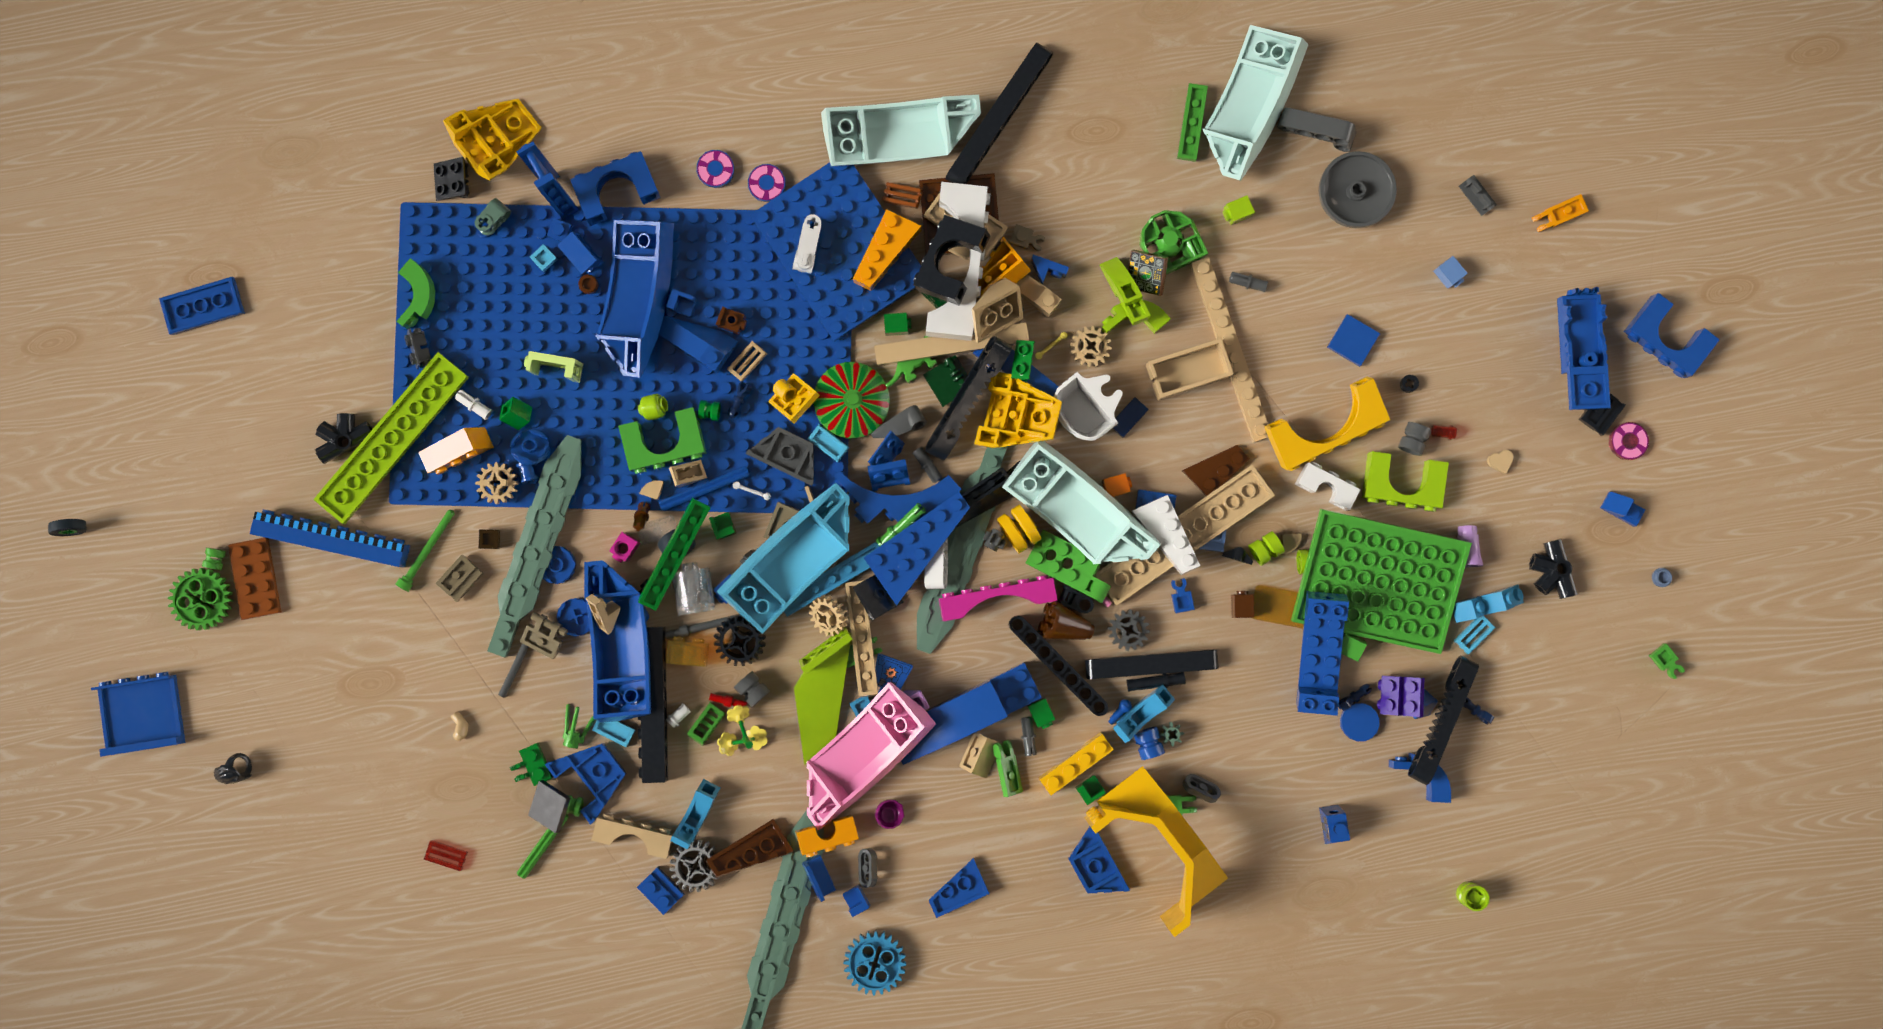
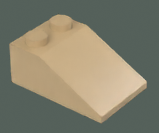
M1007 278L990 285L972 308L977 343L1023 319L1020 286Z

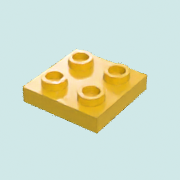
M793 373L787 381L780 379L774 384L773 392L775 394L768 402L795 424L820 395Z

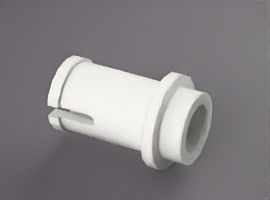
M682 703L677 710L668 715L666 720L674 728L676 725L679 726V723L691 711Z

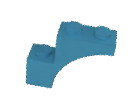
M1517 584L1488 594L1457 601L1453 610L1455 621L1458 623L1473 620L1487 614L1509 610L1524 603L1523 592Z

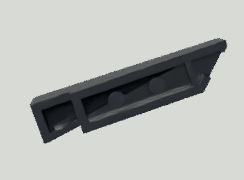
M1020 461L1007 472L1001 467L961 494L970 508L956 527L1013 497L1002 486Z

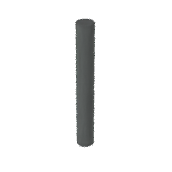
M522 643L501 687L499 696L506 697L529 646Z

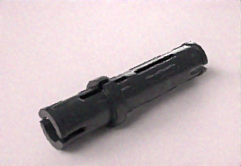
M1184 672L1175 674L1165 673L1153 677L1126 680L1128 692L1158 688L1161 685L1169 688V686L1186 684Z

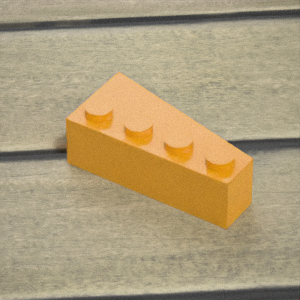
M886 209L853 277L854 283L872 291L890 267L895 264L900 255L922 231L921 225Z

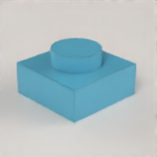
M544 244L530 256L543 272L558 260Z

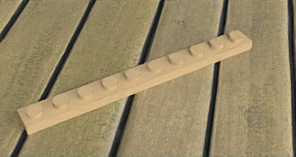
M1207 257L1192 262L1190 266L1216 340L1222 338L1234 374L1230 379L1252 441L1254 443L1266 439L1268 435L1264 426L1268 425L1210 258Z

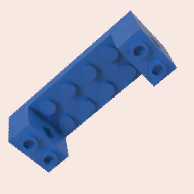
M1307 591L1296 699L1298 712L1338 716V682L1343 632L1349 608L1347 594Z

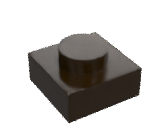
M479 529L478 549H500V530Z

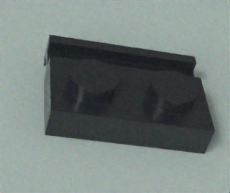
M1610 393L1611 408L1585 410L1578 420L1599 433L1600 436H1603L1626 404L1621 403L1619 399Z

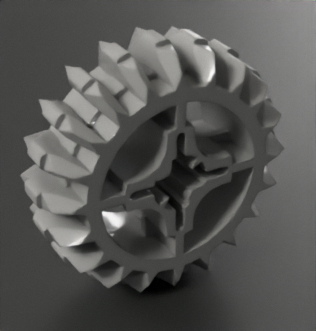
M702 839L698 840L697 845L694 840L688 850L678 846V852L672 853V856L676 859L670 860V863L675 866L670 867L669 870L676 872L671 876L672 879L678 877L679 880L676 882V885H679L681 882L684 883L682 886L683 890L690 886L689 892H693L694 887H696L697 892H700L701 886L707 890L709 888L708 884L711 886L715 884L713 879H719V877H715L712 870L708 869V866L703 861L705 855L708 858L715 855L713 851L716 847L713 846L711 849H708L710 842H706L702 846ZM689 851H700L696 858L684 856ZM700 858V860L698 861V866H700V868H697L692 873L694 866L692 864H694ZM681 861L688 868L687 877L681 869ZM698 873L708 875L703 880H692L694 875Z

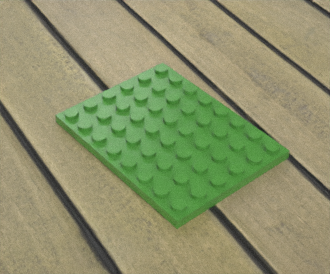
M1320 509L1291 621L1304 624L1307 591L1347 594L1349 600L1348 618L1344 623L1343 633L1441 654L1472 543Z

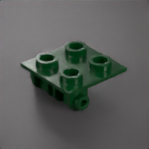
M956 355L944 360L945 362L923 374L942 407L953 401L968 376Z

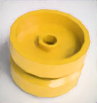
M1019 504L1011 509L1014 522L1007 514L997 518V522L1018 554L1027 549L1024 536L1033 545L1042 539L1033 520Z

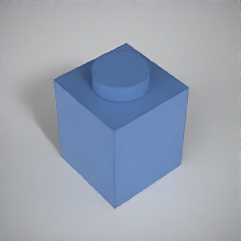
M1454 256L1450 257L1433 271L1447 289L1451 286L1456 288L1465 281L1463 277L1468 274Z

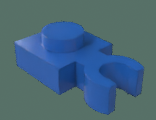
M1185 578L1181 579L1182 585L1180 587L1176 586L1175 580L1171 581L1172 588L1176 590V594H1171L1175 613L1195 610L1191 591L1185 592L1187 585Z

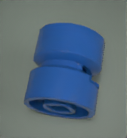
M1157 726L1140 730L1134 735L1136 744L1140 745L1138 751L1141 760L1151 759L1165 753L1162 742L1158 741L1160 735Z

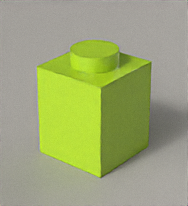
M1248 195L1227 203L1223 208V216L1226 221L1230 222V225L1250 218L1255 213Z

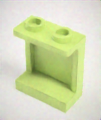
M529 351L528 356L526 355L524 366L526 371L534 375H539L541 365L564 368L565 378L572 382L580 383L583 364L576 359Z

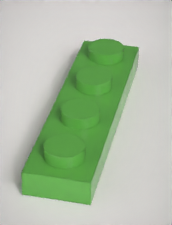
M1192 83L1188 85L1177 159L1192 162L1197 160L1208 86Z

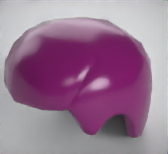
M886 799L880 802L875 811L877 823L885 829L896 828L901 824L905 816L903 805L893 799Z

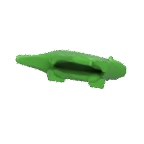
M931 357L898 362L894 377L885 386L890 387L902 374L905 375V380L910 383L917 378L913 373L915 369L921 367L924 363L930 369L937 362Z

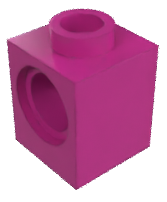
M621 532L609 552L613 554L612 558L618 562H629L641 542L627 533ZM623 543L628 545V551L625 554L620 552V546Z

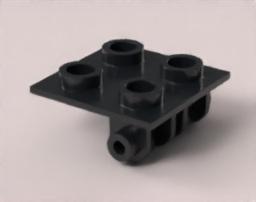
M464 157L434 163L436 201L458 196L460 198H468L470 191L469 186L466 184L469 183V180L465 179L469 177L468 163H466Z

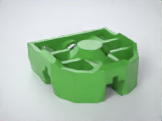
M1164 210L1151 216L1140 233L1139 245L1142 251L1149 253L1146 247L1155 243L1158 251L1153 254L1168 257L1166 275L1198 261L1208 254L1194 221L1181 212ZM1162 216L1166 227L1159 230L1155 219ZM1191 226L1194 230V235L1184 239L1181 231ZM1163 233V239L1158 240L1159 234ZM1178 239L1181 240V243L1179 244V247H1178V245L1176 244V243L1178 242ZM1182 251L1184 257L1171 263L1169 258L1175 257Z

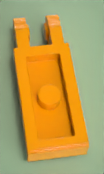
M1579 194L1544 210V212L1532 217V220L1534 222L1541 220L1545 216L1548 217L1550 222L1537 228L1538 232H1541L1587 213L1589 209L1582 194Z

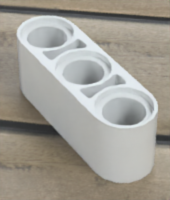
M948 538L925 567L924 583L926 589H946Z

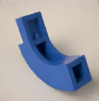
M1408 753V760L1407 757L1395 756V760L1389 759V767L1392 769L1409 770L1415 753ZM1438 765L1433 779L1426 785V800L1430 802L1451 803L1449 779L1444 770Z

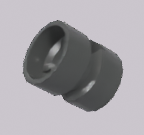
M1408 422L1405 428L1407 436L1401 438L1398 448L1407 453L1422 456L1426 447L1423 442L1429 439L1432 430L1424 425Z
M753 671L734 686L740 695H745V701L751 708L770 692L764 683H759V677Z

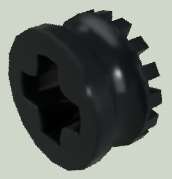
M1406 375L1400 381V387L1406 393L1415 391L1419 386V380L1414 375ZM1406 379L1414 382L1412 389L1410 386H1405L1407 383Z

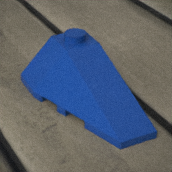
M668 316L663 317L659 331L660 336L717 374L739 344L738 341L723 331Z

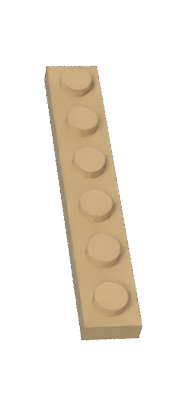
M862 581L845 583L851 636L853 639L858 694L861 698L878 695L879 691L869 615L853 589L855 585Z

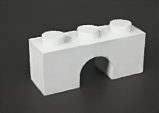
M1315 462L1304 465L1295 485L1310 493L1316 492L1321 483L1329 485L1332 489L1329 503L1345 511L1351 509L1361 490L1356 487L1357 484L1354 482L1339 479L1337 473L1332 471L1326 472L1322 470L1321 465Z

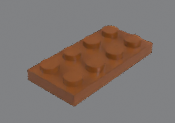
M269 538L229 544L228 548L241 620L282 613Z

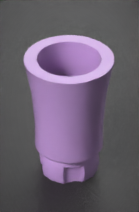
M1458 526L1457 539L1472 543L1465 568L1483 566L1477 526Z

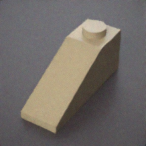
M1026 275L1016 283L1020 286L1021 297L1048 318L1061 303V298L1029 275Z

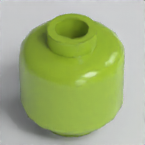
M658 393L642 397L638 405L639 414L649 421L664 417L666 411H668L667 400Z

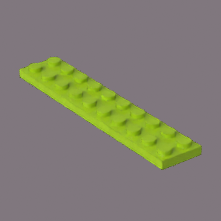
M437 352L313 500L339 522L346 524L469 377L441 353Z

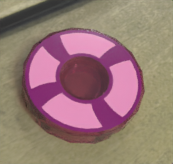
M1626 422L1619 424L1609 435V446L1613 454H1616L1618 458L1630 461L1640 458L1646 453L1649 447V437L1641 425Z

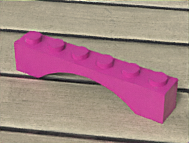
M1048 575L1036 577L1037 581L1029 582L1028 578L1017 580L1018 584L1016 585L1006 582L1000 583L999 588L994 589L989 585L980 587L978 592L967 589L962 590L961 595L954 596L953 592L942 594L943 598L938 599L942 621L963 618L978 603L995 596H1018L1035 604L1058 601L1054 579H1048Z

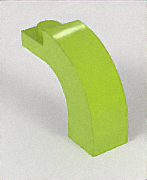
M1143 300L1151 315V318L1144 321V323L1155 334L1171 318L1156 304ZM1121 303L1111 309L1110 312L1114 317L1110 315L1102 322L1101 330L1103 333L1110 332L1119 323L1129 319Z

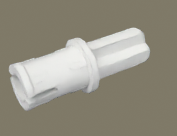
M463 390L456 394L455 399L468 407L470 412L474 411L484 420H487L492 414L493 410L479 402L478 398H473Z

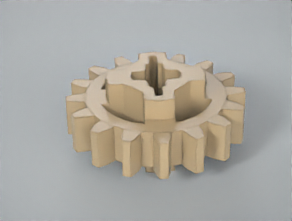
M1085 326L1083 332L1077 331L1078 337H1072L1075 343H1070V347L1074 348L1070 353L1076 354L1074 361L1081 360L1080 366L1087 363V368H1090L1091 364L1098 367V362L1102 364L1105 362L1103 357L1108 358L1110 356L1106 351H1111L1112 347L1107 346L1111 339H1105L1107 333L1102 335L1101 328L1095 331L1094 326L1090 330ZM1088 335H1095L1097 337L1089 338ZM1079 340L1083 345L1081 351L1078 350ZM1101 343H1103V352H1102V354H1101V351L1099 350V345H1100ZM1088 344H1089V345H1092V344L1095 345L1094 348H1093L1094 351H1093L1092 349L1087 350ZM1085 356H1092L1094 359H1087Z
M495 462L494 467L492 464H487L488 469L481 468L483 474H477L480 481L475 482V484L480 485V488L476 491L479 493L483 492L481 495L482 499L488 497L487 502L492 503L494 500L495 504H500V500L503 503H507V497L514 498L511 493L518 491L514 486L519 485V482L514 481L518 475L511 474L514 470L513 468L507 469V464L504 463L500 467L498 462ZM502 471L508 476V479L503 477ZM500 481L499 485L494 486V482ZM486 487L491 489V494L487 491Z
M822 595L812 601L813 603L809 606L812 610L809 611V614L813 616L810 621L816 623L814 627H819L820 633L825 631L826 636L830 634L835 636L841 633L847 626L845 621L848 620V617L844 616L847 611L841 608L843 604H838L837 598L832 600L831 595L827 597Z

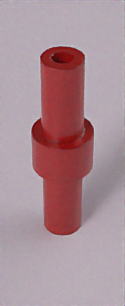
M710 693L709 696L710 701L722 703L726 707L748 706L746 701L734 699V696H722Z

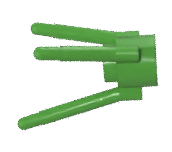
M567 704L563 745L577 749L579 743L583 744L585 736L595 719H593V716L591 717L583 733L579 736L580 732L575 731L579 707L575 708L571 730H569L570 704Z

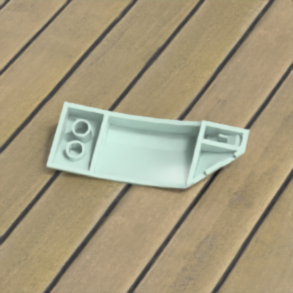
M1250 25L1227 86L1212 116L1203 129L1223 176L1241 181L1265 145L1288 99L1309 45L1303 38Z
M979 94L945 96L899 103L825 108L821 115L831 166L860 165L948 155L973 122L980 116L981 109Z
M1045 441L1035 442L1002 486V488L1060 532L1093 564L1109 561L1123 562L1129 561V559H1149L1161 545L1114 497Z

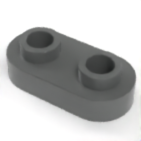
M1189 774L1183 780V787L1188 793L1206 802L1215 803L1221 796V791L1217 785L1195 774Z
M872 848L862 849L858 855L859 882L864 888L874 887L878 879L877 854Z

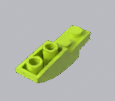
M1117 257L1101 263L1099 266L1115 297L1119 298L1132 325L1134 326L1150 319L1151 315L1143 301V295L1123 263Z

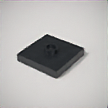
M876 575L853 587L871 621L904 603L901 599L896 606Z

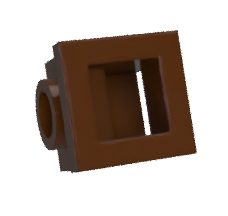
M722 306L716 325L719 328L740 335L741 330L744 331L746 328L747 320H745L746 316L744 314ZM731 317L735 318L734 323H729Z

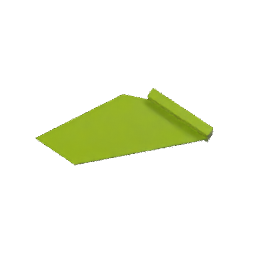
M847 627L841 633L828 638L799 660L803 673L794 686L804 765L831 742L837 734L850 642L853 640Z

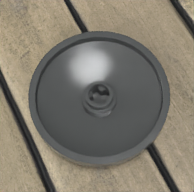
M1354 151L1340 155L1326 167L1321 176L1318 191L1321 205L1333 221L1349 228H1366L1376 224L1389 213L1395 202L1397 188L1391 169L1382 159L1371 153Z

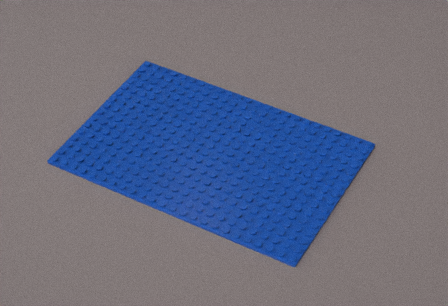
M403 202L401 204L398 272L411 258L428 272L435 287V303L432 312L427 319L419 316L416 325L410 327L411 332L413 333V330L416 328H421L424 331L427 345L420 346L421 349L428 348L431 359L437 352L441 353L469 378L391 469L389 484L390 504L529 508L532 506L539 486L538 481L545 462L567 435L582 440L581 477L568 509L638 510L640 502H644L643 506L647 502L650 504L651 511H662L659 505L660 501L746 466L750 475L736 482L762 493H770L771 498L769 500H765L762 496L742 489H734L733 483L695 499L710 506L709 512L773 513L779 501L801 510L810 503L805 490L806 486H810L815 499L835 484L836 478L834 475L839 471L848 478V451L837 463L814 445L813 486L746 454L747 450L754 447L778 427L807 440L818 424L822 426L815 414L813 404L794 424L768 402L775 394L773 386L778 380L785 379L787 381L794 373L811 388L815 389L818 380L828 369L840 363L851 362L852 331L835 342L832 340L751 218L750 214L756 210L603 207L608 219L590 226L581 206H577L579 210L562 219L555 209L549 205H505L511 210V215L492 235L487 236L483 235L476 228L475 219L488 204ZM553 218L571 224L573 226L571 232L579 233L603 260L601 264L589 273L599 283L598 290L594 294L588 295L580 290L578 282L584 275L579 272L557 245L560 241L547 236ZM613 220L674 223L672 270L667 303L672 289L694 296L697 302L691 317L670 311L667 307L665 308L664 316L723 331L739 342L718 374L658 335L642 377L623 376L617 362L613 361L606 352L605 345L594 335H597L602 319L610 280ZM543 244L558 259L545 272L530 258ZM399 273L396 321L413 300L411 284ZM722 306L746 316L747 325L744 331L741 330L740 335L717 327L716 322ZM731 317L729 323H734L735 318ZM396 322L393 404L425 368L423 364H420L417 370L415 364L412 365L410 360V353L412 351L405 342V335H407L408 329L401 326L398 322ZM753 341L767 355L743 381L751 385L752 390L744 397L745 402L741 404L738 416L731 418L728 416V410L735 401L733 398L737 396V388L741 381L729 372L727 368ZM753 347V348L748 352V354L740 361V363L733 369L735 372H736L737 369L745 362V360L753 353V351L755 350L754 347ZM529 351L576 359L583 364L580 383L572 382L565 378L564 368L541 365L539 375H534L526 371L524 366L526 355L528 356ZM759 352V353L751 360V362L743 369V371L739 374L740 376H741V375L749 368V366L757 359V357L761 354L760 352ZM463 390L473 398H478L479 402L493 410L492 414L487 420H484L474 411L470 412L468 407L455 399L456 394ZM658 393L667 400L668 411H666L664 417L649 421L639 414L638 405L642 397ZM512 397L532 407L530 422L520 430L499 420L502 405ZM700 400H707L709 403L714 401L721 403L718 421H713L711 418L699 419L707 454H703V458L691 460V458L683 459L684 463H681L685 464L701 460L707 476L706 479L678 488L675 486L669 470L670 467L676 466L672 462L665 464V467L661 469L647 468V472L641 474L629 471L619 425L638 421L641 423L644 440L648 449L655 454H666L672 451L679 441L680 433L675 411L694 407L698 415ZM463 428H486L494 448L467 459L460 465L447 468L448 471L442 474L427 473L419 455L420 451ZM528 429L541 431L548 438L550 451L543 461L532 465L538 479L528 483H521V473L516 466L520 462L515 460L511 454V440L521 431L525 432ZM834 435L849 447V439ZM495 462L500 463V467L503 463L507 464V469H514L511 474L518 475L514 479V481L519 482V485L514 486L518 491L511 493L514 497L513 499L507 497V503H503L501 500L500 504H495L494 500L492 503L487 502L488 497L485 499L481 498L483 492L479 493L476 491L480 488V485L475 484V482L480 481L477 474L482 475L481 468L488 469L487 464H492L493 467ZM502 471L503 477L508 479V476ZM500 481L494 482V486L500 484ZM664 481L659 500L639 493L649 482ZM486 487L487 491L491 494V489ZM690 501L666 511H685Z

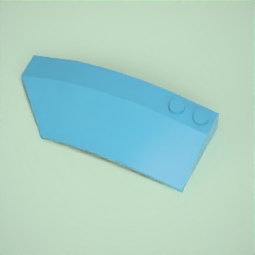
M837 483L832 485L770 536L716 592L763 634L813 581L846 552H849L848 505H850V497Z

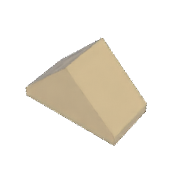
M701 460L669 468L674 484L678 488L707 478Z

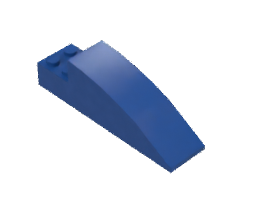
M1023 662L926 710L936 725L901 760L902 764H907L1008 717V714L1041 699L1042 697L1026 664Z

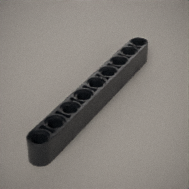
M1038 42L1035 43L949 169L946 180L951 183L967 184L1049 63L1053 55L1051 50Z

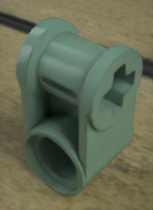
M494 198L476 217L475 226L483 235H492L509 218L511 210L500 200Z

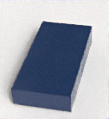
M1134 397L1115 418L1118 424L1112 429L1123 438L1149 409Z

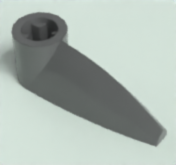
M913 405L882 424L871 435L873 438H885L891 430L897 436L910 430L917 431L923 428L927 421L918 406Z

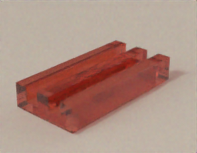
M431 840L424 860L462 871L468 852ZM432 847H436L461 855V858L436 849H432ZM430 853L459 862V864H453L430 856Z

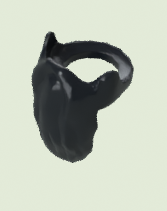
M243 753L233 754L228 758L225 765L215 768L214 777L218 782L224 784H234L246 780L252 776L251 760ZM236 758H242L246 762V769L243 773L239 774L233 767Z

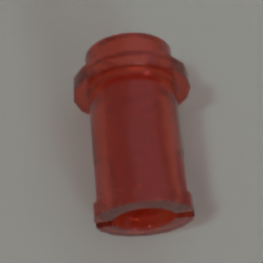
M1433 425L1431 428V437L1448 438V440L1456 438L1457 428L1453 427V425L1449 427Z

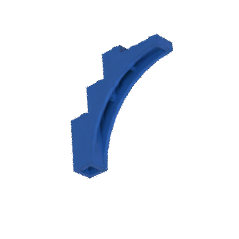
M840 471L834 475L836 478L834 482L841 489L845 488L849 492L850 500L854 504L856 502L860 504L854 509L857 512L855 514L857 519L861 523L865 521L867 524L884 508L887 510L884 514L891 521L896 520L899 522L917 503L922 505L920 509L922 507L926 509V512L919 517L922 518L961 490L957 483L947 475L937 484L923 491L908 495H886L862 488L849 480Z

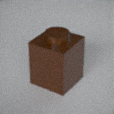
M1236 591L1237 595H1231L1232 618H1254V594L1248 595V591Z

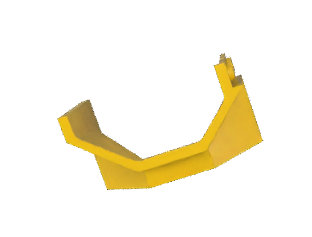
M1142 766L1096 801L1099 806L1097 808L1095 806L1091 807L1086 812L1087 815L1084 818L1095 834L1114 819L1122 818L1153 824L1164 836L1185 864L1180 901L1160 915V918L1171 934L1176 937L1190 926L1191 907L1226 881L1228 877L1175 805Z

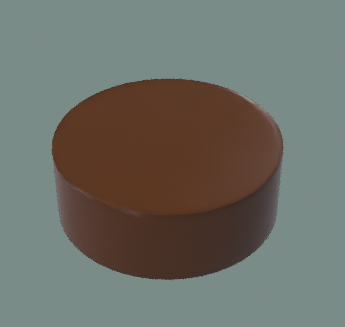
M587 274L579 279L578 286L583 293L590 295L598 290L599 283L594 276Z

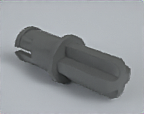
M1232 272L1229 277L1230 283L1244 286L1247 290L1251 288L1265 293L1268 281L1254 278L1251 274L1247 276Z
M923 447L918 448L912 453L922 466L921 469L925 470L933 483L942 479V475L933 464L934 460L929 458Z
M1032 717L1021 718L1023 734L1021 739L1024 742L1025 756H1031V754L1034 756L1037 755Z

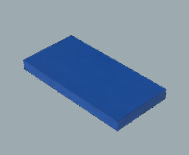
M234 277L159 298L169 335L179 334L245 314Z

